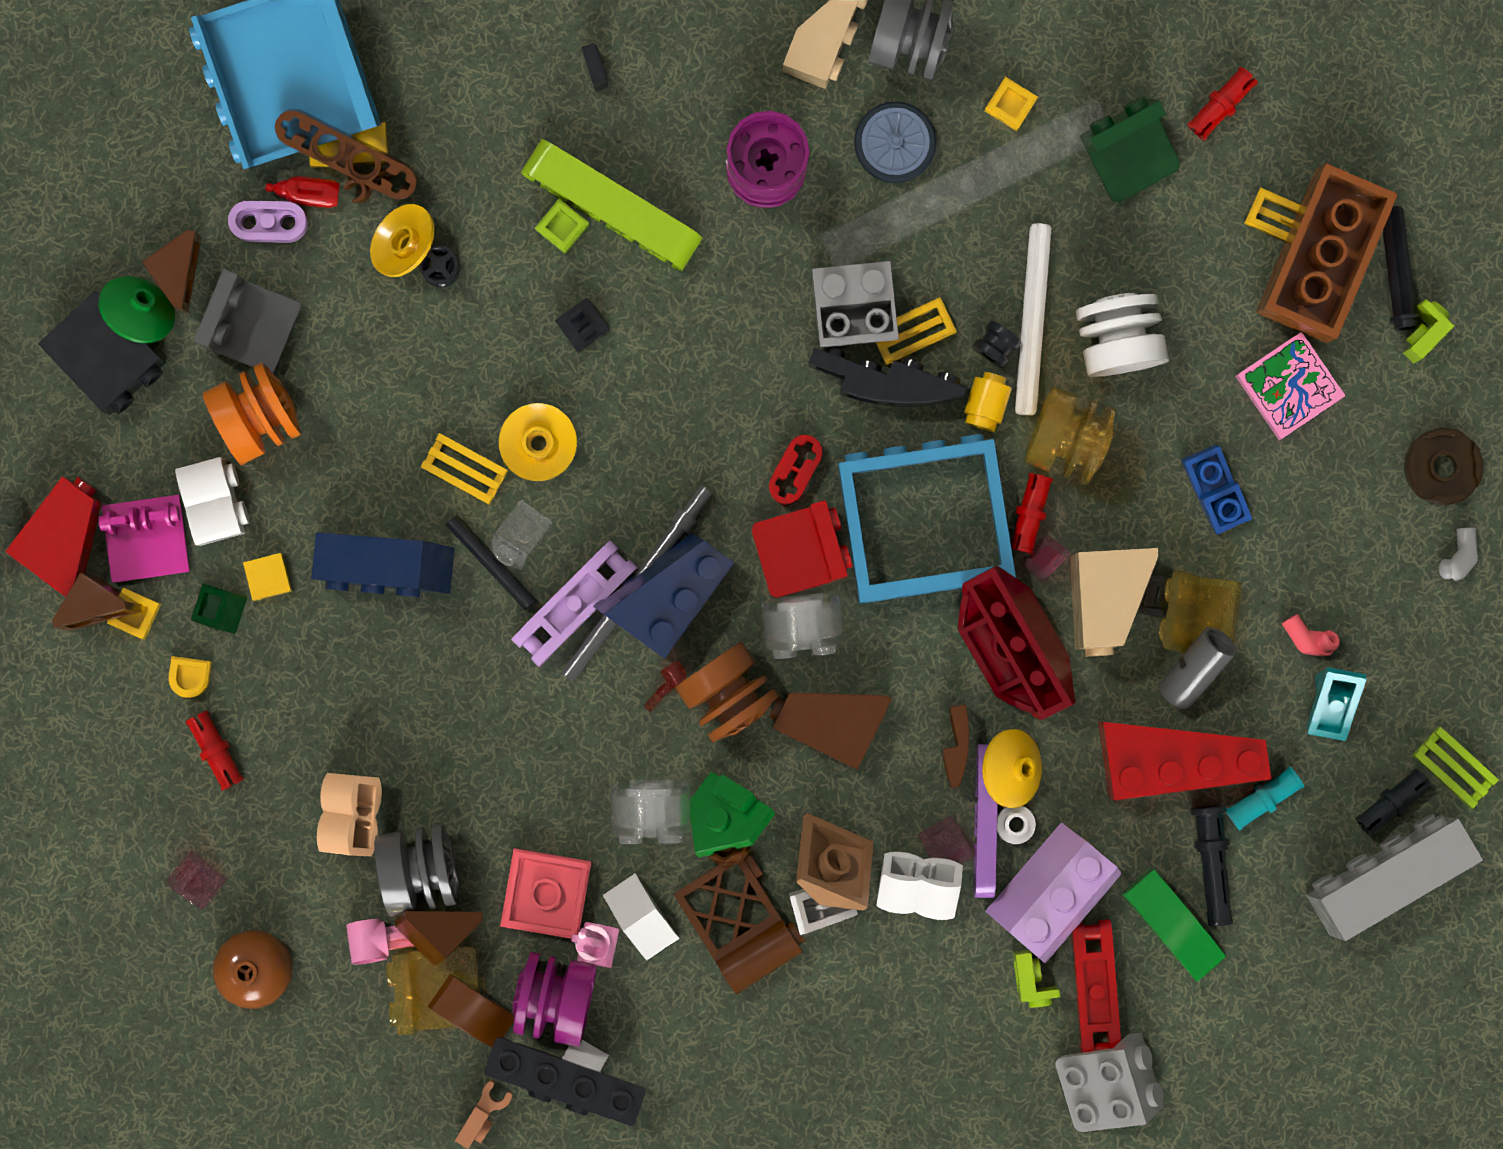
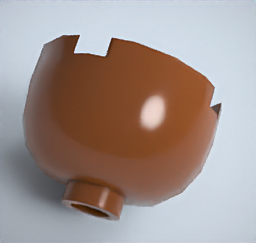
M247 930L231 936L221 945L213 961L212 976L217 990L226 1001L240 1008L258 1009L274 1003L285 993L292 980L293 962L288 948L277 937L263 930ZM243 965H247L250 968L245 969L243 968Z

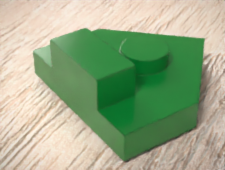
M710 772L688 802L695 853L700 858L713 855L715 851L732 847L739 849L753 845L773 818L775 812L772 808L757 800L751 791L723 774L719 777L715 773Z

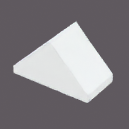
M636 873L603 895L623 932L646 960L679 939Z
M804 889L789 893L800 935L858 915L857 910L819 905Z

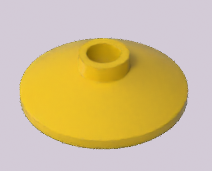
M407 204L396 208L382 220L374 233L370 247L371 261L378 272L388 277H400L411 272L423 261L431 248L435 229L431 214L419 205Z
M543 403L528 404L515 410L503 423L499 435V450L504 463L514 474L530 481H546L559 476L569 467L577 449L576 431L570 419L558 408ZM537 436H541L546 440V446L541 451H536L532 448V440Z
M1008 729L998 733L991 740L984 754L982 765L984 784L988 794L998 805L1006 808L1024 806L1033 798L1040 785L1042 776L1040 751L1032 737L1021 730Z

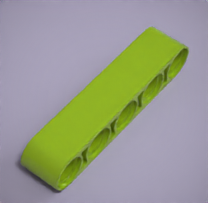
M544 139L540 140L521 171V174L532 182L536 179L541 183L540 187L565 202L567 200L574 203L573 207L598 222L603 220L607 223V228L630 242L636 240L640 243L638 247L661 261H670L673 263L671 267L682 272L703 239L693 229Z

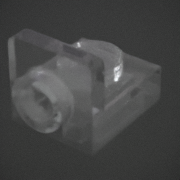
M521 500L495 532L489 549L501 563L522 570L529 555L550 530L553 521Z

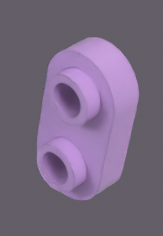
M242 201L231 209L228 216V225L232 233L242 241L292 243L305 235L308 228V218L301 207L292 202ZM248 216L256 218V225L252 229H245L243 226L244 219ZM286 217H293L295 219V226L290 230H285L282 227V221Z

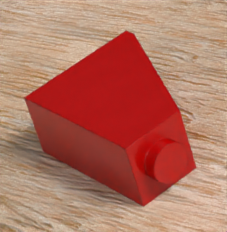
M63 476L5 551L64 597L69 593L79 574L86 573L102 504L101 501L93 496L97 490L79 476L74 481Z

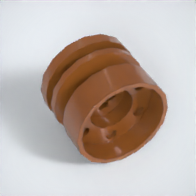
M742 641L674 688L688 709L706 702L710 709L698 721L699 725L702 727L715 717L721 724L707 734L712 743L739 733L763 716L773 701L780 696L775 688L760 698L754 691L768 681L766 675L749 682L744 675L754 666L756 661Z

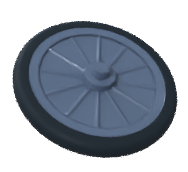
M886 102L872 108L861 119L855 133V152L863 168L873 177L889 183L906 182L922 174L932 162L936 151V134L929 118L917 107L904 102Z

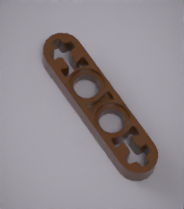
M296 108L288 109L280 114L276 120L275 133L284 144L391 198L405 199L417 187V173L409 164L303 110ZM294 117L300 119L299 127L307 132L312 130V125L319 128L311 139L310 147L303 143L307 140V136L301 133H296L293 137L287 135L288 127L283 125L284 120L290 122ZM324 134L334 135L340 143L339 152L334 156L324 155L318 147L319 138ZM360 152L369 153L375 159V169L368 174L360 173L354 167V157ZM383 161L390 164L386 169L388 173L397 175L400 171L407 174L405 180L410 183V187L402 186L398 191L393 188L394 181L386 176L382 177L381 183L374 180L382 169Z

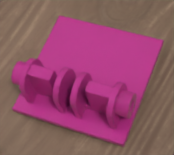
M180 495L102 506L103 516H99V527L101 532L105 531L112 583L190 572Z

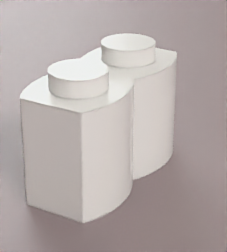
M218 457L175 469L195 545L202 546L246 534L244 525L249 524V516L245 503L243 501L237 502L234 487L239 486V479L233 463L227 465L225 458Z
M905 852L885 853L876 906L893 913L907 914L916 912L931 919H953L961 889L963 865L943 858L922 859Z

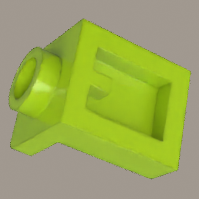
M1425 299L1416 305V313L1421 314V318L1429 326L1426 327L1422 323L1406 339L1410 346L1403 354L1413 364L1422 360L1454 327L1448 320L1450 315L1447 310L1435 301L1430 303Z
M1029 950L1012 952L1018 999L1021 1002L1028 1001L1030 1008L1052 1005V998L1061 997L1060 989L1057 986L1036 988L1035 982H1042L1039 958L1032 959V954Z

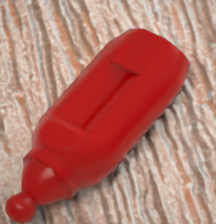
M295 176L287 180L283 179L274 185L267 183L265 190L267 192L274 191L282 199L297 205L332 208L338 206L340 183L330 179Z

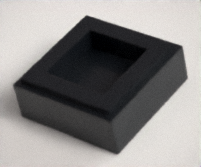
M592 43L581 47L595 92L608 88V78L597 45Z

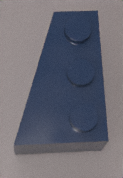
M316 532L311 579L325 581V589L349 591V584L361 585L360 592L384 594L385 588L397 589L396 595L407 597H420V591L450 594L455 548L419 540Z
M693 534L687 536L653 561V565L637 577H632L623 583V587L611 596L593 605L595 609L664 659L734 564L733 561L706 541Z

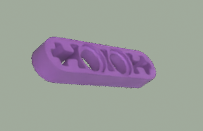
M977 744L975 797H978V803L975 804L974 836H977V844H974V898H994L996 889L997 803L988 794L982 773L983 758L989 744Z

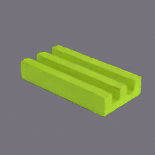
M1437 727L1412 755L1470 809H1473L1478 804V800L1489 792L1488 789L1499 781L1496 776L1442 727ZM1440 739L1478 773L1484 779V782L1480 784L1435 742ZM1428 750L1433 752L1475 792L1470 796L1430 760L1425 753Z

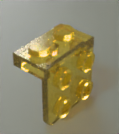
M1174 570L1172 578L1168 579L1166 584L1167 616L1162 619L1159 630L1164 649L1184 654L1206 627H1213L1222 631L1234 642L1242 583L1204 578L1185 571Z
M470 946L456 947L445 960L436 966L419 950L401 951L392 955L393 962H387L386 975L388 986H394L395 1002L389 1003V1019L391 1026H397V1035H413L418 1030L456 1027L433 1012L428 1007V1004L450 974L479 990L476 950Z

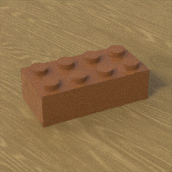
M1327 163L1314 171L1255 313L1325 343L1338 339L1398 194Z

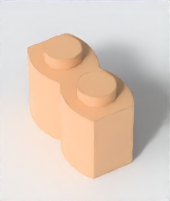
M336 773L326 774L321 788L323 814L320 817L317 828L319 852L353 856L373 855L375 836L378 835L375 817L380 808L382 797L379 777Z

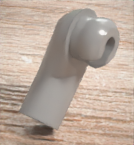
M1476 528L1456 529L1457 552L1453 555L1452 559H1443L1439 564V573L1443 579L1449 580L1453 578L1455 581L1461 580L1477 563Z

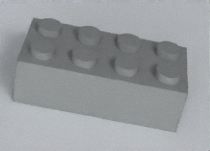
M1430 814L1414 823L1415 831L1409 835L1402 837L1400 834H1396L1379 844L1382 850L1375 855L1368 857L1365 853L1346 863L1348 869L1346 872L1336 877L1330 873L1312 883L1314 890L1306 894L1329 935L1347 941L1483 861L1458 818L1444 817L1443 815L1435 817L1434 814Z

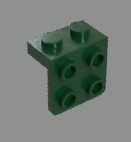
M1145 96L1139 97L1124 105L1125 111L1112 118L1110 115H1107L1092 122L1089 125L1090 130L1079 135L1112 201L1121 202L1176 172L1180 167L1177 155L1159 118L1166 115L1160 100L1146 99Z

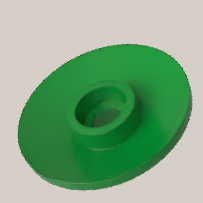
M133 276L115 278L103 287L99 295L98 306L103 320L116 334L127 340L137 343L158 342L164 339L174 326L175 310L173 305L158 286L145 279Z

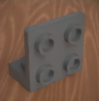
M223 269L193 342L202 348L252 368L264 362L274 375L302 309V304L245 281L238 274Z

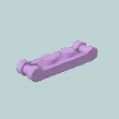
M611 540L511 639L519 648L524 646L533 655L531 660L538 667L544 664L597 610L593 605L611 596L638 569L631 560L626 561L617 553L619 548ZM605 563L615 572L608 581L597 571ZM541 626L552 636L545 644L534 635Z

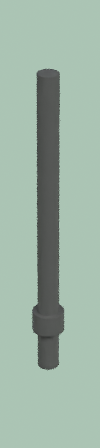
M700 485L683 510L678 508L670 519L673 523L633 575V578L652 566L653 561L674 547L685 532L690 533L698 522L695 518L712 497V492ZM604 615L561 673L574 682L616 626V623Z

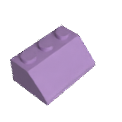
M1061 822L985 912L1040 960L1046 963L1122 873L1117 866Z

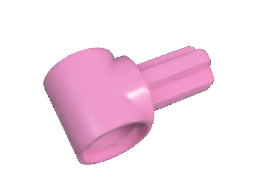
M381 919L356 921L346 925L352 965L386 960L389 956L388 950L414 946L395 926L385 927L384 921Z
M585 922L584 928H581L579 934H573L571 942L576 943L577 961L612 968L619 929Z

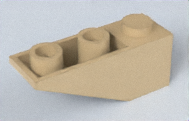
M829 0L797 28L783 63V73L826 89L829 79L837 81L845 60L838 56L843 43L851 45L855 36L858 23L852 20L857 7L864 10L868 0Z

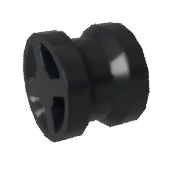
M434 245L431 246L426 257L419 264V270L425 280L432 286L438 288L448 287L458 279L460 263L454 252L448 247Z
M990 320L985 328L986 334L982 339H977L972 348L992 364L1003 369L1008 363L1007 356L1012 350H1017L1022 342L1008 329Z

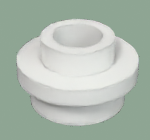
M1024 806L1018 808L1005 807L997 816V832L1008 843H1024L1032 837L1035 831V818L1031 811ZM1014 817H1019L1023 821V828L1018 832H1013L1009 828V822Z

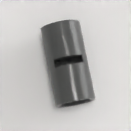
M1206 627L1187 649L1183 657L1178 660L1159 683V690L1163 697L1177 708L1190 709L1237 653L1234 642L1222 631L1213 627Z

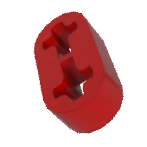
M800 435L794 438L776 467L769 482V493L777 503L789 505L798 501L819 465L822 457V447L813 436ZM806 442L813 445L811 452L816 457L813 461L806 459L802 467L798 469L794 466L798 459V453L794 451V448L797 445L803 447ZM790 471L797 473L793 481V487L797 489V492L794 495L788 493L785 498L779 496L780 488L775 485L778 479L785 481Z

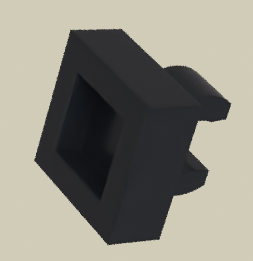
M587 298L555 320L578 353L610 331Z

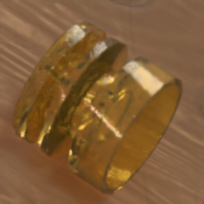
M1052 386L1035 425L1025 454L1024 463L1048 472L1054 465L1057 457L1063 458L1065 460L1062 477L1069 479L1076 464H1079L1081 467L1077 483L1087 486L1092 476L1101 467L1108 452L1114 433L1113 422L1116 409L1105 406L1098 421L1094 420L1097 408L1096 401L1091 400L1082 415L1075 413L1077 394Z

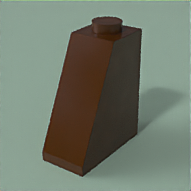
M789 693L786 700L778 697L769 718L775 720L773 729L858 770L892 698L885 695Z

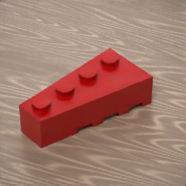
M1098 722L1108 797L1110 800L1271 779L1266 740Z

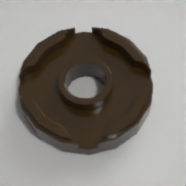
M1441 427L1423 433L1412 442L1405 455L1404 473L1409 487L1419 498L1430 504L1447 506L1464 501L1474 492L1482 479L1484 462L1479 447L1474 441H1471L1469 437L1464 435L1463 432L1457 429ZM1441 455L1449 457L1454 464V471L1447 478L1439 476L1434 470V462Z

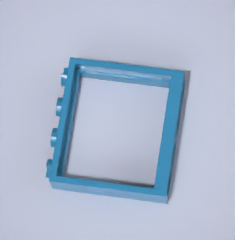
M983 434L961 437V444L946 446L945 440L922 443V450L907 452L906 446L883 449L884 456L868 458V452L852 453L845 455V462L838 463L859 604L960 589L967 580L992 568L985 567L869 585L852 474L983 454L1000 562L998 566L1016 578L994 439L984 440Z

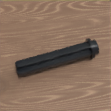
M1393 206L1383 229L1393 317L1389 321L1391 324H1394L1396 331L1418 328V320L1421 319V314H1416L1404 210L1401 206Z

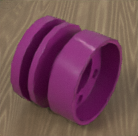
M774 111L756 112L740 120L730 134L726 150L727 180L735 195L748 205L760 208L779 207L796 196L803 187L809 160L808 140L797 122L785 114ZM766 158L768 163H773V170L767 171L764 166H760L761 159Z
M531 951L526 965L519 974L512 1007L514 1016L513 1034L524 1035L530 1018L535 1019L533 1038L539 1039L546 1023L550 1022L554 1023V1042L580 1047L592 998L597 965L571 960L565 975L560 976L557 975V957L550 956L546 971L540 972L541 953Z

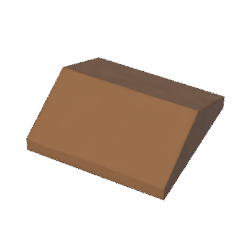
M807 813L803 816L796 882L819 905L864 911L868 907L874 842Z

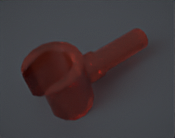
M673 662L660 671L666 683L660 686L644 704V707L649 712L656 707L666 694L686 680L687 673L680 662Z

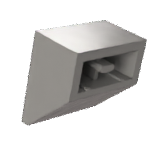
M890 261L812 269L813 298L820 348L898 340Z

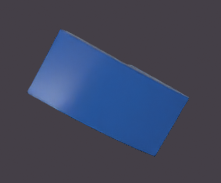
M1215 444L1181 460L1215 534L1218 535L1252 519L1239 484L1234 482L1220 446Z

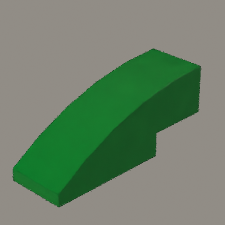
M1149 868L1120 893L1196 982L1226 957L1207 931L1154 869Z

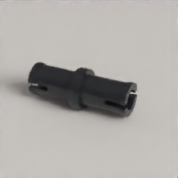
M1418 769L1412 770V773L1391 790L1386 788L1380 793L1381 798L1361 815H1358L1355 818L1356 822L1359 825L1363 824L1360 828L1368 836L1374 837L1380 829L1396 816H1404L1407 813L1406 808L1432 788L1429 781L1424 782L1427 778Z

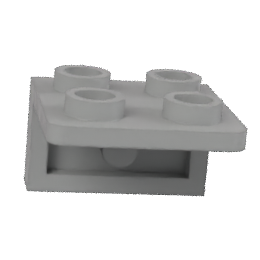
M1142 1033L1128 1034L1112 1049L1063 1055L1057 1059L1056 1069L1073 1125L1077 1131L1088 1132L1145 1125L1164 1107L1163 1090L1161 1085L1156 1082L1152 1069V1053L1150 1048L1145 1045Z

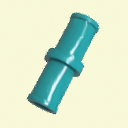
M1289 766L1287 770L1263 786L1260 784L1254 786V792L1232 807L1227 808L1226 813L1240 831L1244 826L1268 811L1271 814L1277 810V804L1305 786L1293 768Z

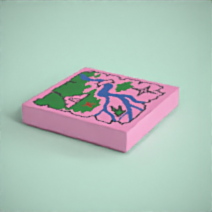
M1302 332L1235 376L1278 440H1281L1345 397V394Z

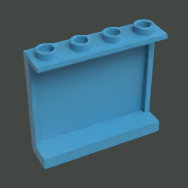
M247 0L201 16L191 17L194 25L189 28L192 42L197 50L202 49L207 63L202 66L206 82L210 88L215 87L220 100V102L216 103L218 117L223 126H229L233 140L229 141V148L236 163L241 162L243 169L300 152L280 141L275 133L277 118L288 109L296 108L303 110L350 135L382 125L340 0ZM294 117L290 122L284 120L283 125L288 127L287 135L293 137L296 133H301L307 136V140L303 143L310 147L311 139L319 128L312 125V130L307 132L299 127L300 119ZM324 134L319 138L318 145L337 140V138L331 134Z

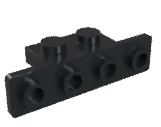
M503 1037L496 1038L484 1071L485 1075L529 1090L528 1095L535 1099L550 1102L552 1098L566 1103L565 1108L581 1115H588V1112H592L629 1126L635 1124L646 1093V1088Z

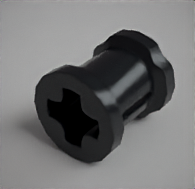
M1151 575L1145 591L1144 604L1142 607H1139L1138 613L1173 619L1174 612L1171 611L1173 590L1175 586H1178L1179 579ZM1161 588L1159 604L1156 605L1158 589Z

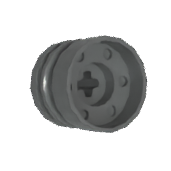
M885 0L868 63L893 70L900 55H908V74L914 75L919 58L927 61L923 78L932 80L935 71L944 61L954 25L952 7L954 0H944L940 15L931 12L934 0H925L922 9L914 8V0Z
M444 823L432 825V843L429 842L424 827L416 828L415 846L413 847L409 846L403 831L375 836L374 847L377 875L382 899L389 917L401 915L405 911H417L418 893H424L430 909L438 907L439 889L446 906L458 903L459 868L457 856Z

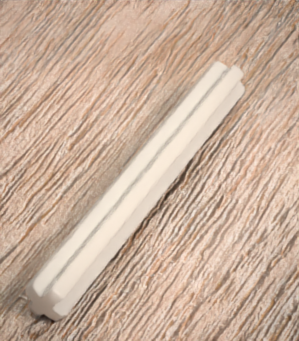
M1041 223L1032 224L1029 231L1021 329L1022 343L1020 344L1015 402L1016 414L1032 416L1037 411L1051 241V226Z

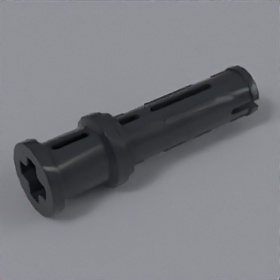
M1226 805L1191 808V815L1195 816L1197 840L1194 841V848L1201 854L1207 924L1208 926L1233 924L1225 850L1228 849L1230 840L1225 837L1223 813L1226 812Z

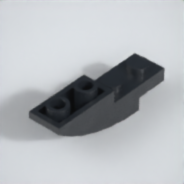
M823 347L822 350L814 348L808 364L810 368L843 379L844 382L839 395L883 406L924 407L944 404L962 399L967 387L959 385L960 378L940 371L938 376L923 371L924 365L907 358H902L901 363L893 360L887 375L881 373L882 366L874 362L860 359L859 364L844 359L845 352L833 347Z

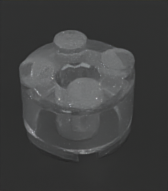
M823 593L779 597L777 606L770 607V599L761 601L765 649L773 651L774 659L796 657L798 650L812 649L813 655L836 653L837 645L844 642L839 594L832 593V601H824Z
M671 779L629 780V788L620 789L619 782L612 783V834L619 835L620 844L643 843V837H658L659 843L664 844L681 843L683 834L691 831L690 783L682 781L681 788L673 787V780Z

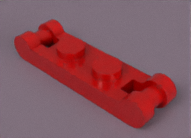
M1102 919L1098 920L1097 924L1084 925L1083 921H1081L1071 933L1080 1053L1114 1048L1121 1041L1111 920ZM1099 940L1100 951L1086 952L1085 941ZM1107 1032V1042L1094 1043L1093 1033Z

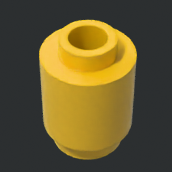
M984 372L983 378H974L964 413L967 414L965 424L985 431L995 432L997 424L1002 423L1012 390L1011 387L1005 385L1007 378L989 372Z

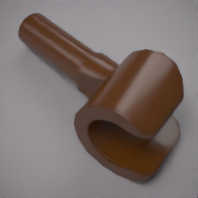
M385 169L374 180L381 183L383 176L391 178L394 175L388 173ZM355 179L348 180L344 185V190L349 191L358 184L362 187L361 195L354 198L352 202H366L373 188Z

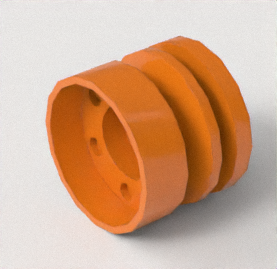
M264 362L254 366V372L259 382L258 385L255 384L247 371L239 374L244 392L238 394L225 381L202 393L215 426L240 465H244L265 454L264 443L261 438L265 433L277 446L284 444V438L279 428L281 425L291 439L302 435L297 420V411L280 379H277L271 373Z

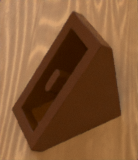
M186 230L142 261L171 304L180 312L189 313L202 239L197 232Z
M80 573L52 619L53 628L72 631L141 613L142 609L139 603L98 576Z
M405 911L395 919V927L436 966L445 960L483 920L482 912Z

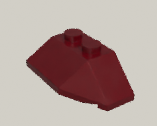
M998 565L964 582L962 585L963 595L957 630L995 696L1018 709L1032 713V716L1039 720H1043L1076 703L1070 656L1031 588Z

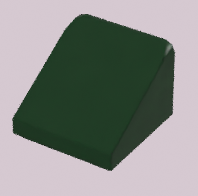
M202 583L191 621L236 634L247 597Z

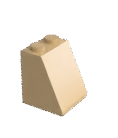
M1158 548L1078 552L1070 556L1075 650L1085 649V657L1114 655L1113 648L1124 646L1156 564Z

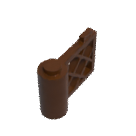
M751 855L737 863L746 876L742 893L721 889L724 872L735 865H718L673 894L736 995L801 954L803 951L799 945L805 942L793 921L787 925L785 924L757 879L763 873ZM717 877L715 887L705 885ZM750 884L758 897L747 894ZM699 888L713 891L714 895L710 913L705 914L693 911L685 897ZM719 893L741 898L736 920L714 916ZM746 899L762 902L770 917L757 925L741 922ZM698 917L708 919L706 930ZM713 920L735 925L732 941L720 949H717L710 938ZM740 926L751 928L738 937Z

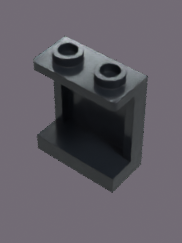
M95 290L43 338L38 345L103 413L111 415L115 411L117 414H120L134 402L135 398L132 394L142 385L145 387L151 386L162 376L163 371L160 368L167 362L147 343L133 342L116 334L105 323L100 314L98 306L100 293Z

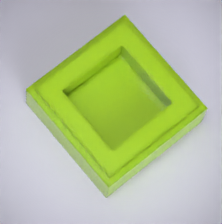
M558 199L535 227V230L566 254L590 224L561 199Z

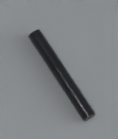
M458 515L454 516L446 524V527L525 611L536 602V599Z

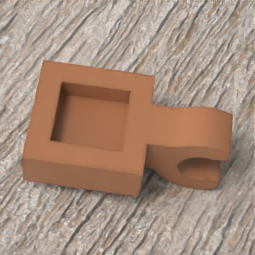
M493 1079L484 1086L481 1099L455 1139V1142L469 1149L474 1140L480 1144L482 1143L493 1125L491 1121L487 1120L490 1113L494 1110L505 1108L512 1100L513 1092L511 1090L506 1093L502 1100L492 1098L491 1089L496 1082Z

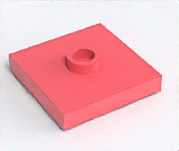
M514 848L500 927L572 938L573 934L578 935L581 928L592 861Z

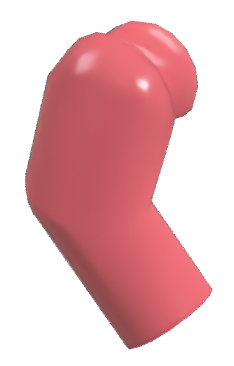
M1298 613L1281 623L1297 649L1303 654L1325 657L1331 655L1340 645V639L1333 631L1308 630Z

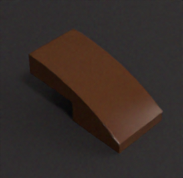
M966 704L948 707L956 746L941 749L949 788L960 786L966 767L969 748Z
M452 974L449 975L428 1004V1007L433 1012L492 1048L496 1038L503 1037L514 1022L511 1010L486 997L476 987Z

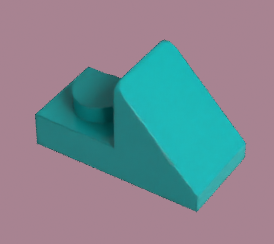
M1329 667L1316 674V697L1307 721V734L1346 741L1367 679L1366 674Z

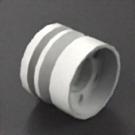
M1118 294L1098 299L1096 302L1076 310L1077 321H1096L1094 324L1081 328L1079 330L1080 336L1087 338L1099 337V344L1083 351L1087 376L1102 377L1155 367L1169 361L1165 336L1162 334H1146L1145 328L1162 321L1161 314L1159 313L1142 314V312L1156 308L1159 305L1156 294Z

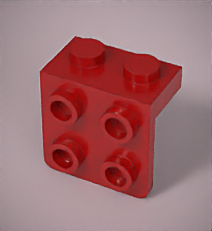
M826 500L810 504V507L756 522L752 526V535L767 587L772 597L779 598L847 578L846 569L852 567L851 558L847 546H839L835 531L841 530L840 520L836 508L828 509Z

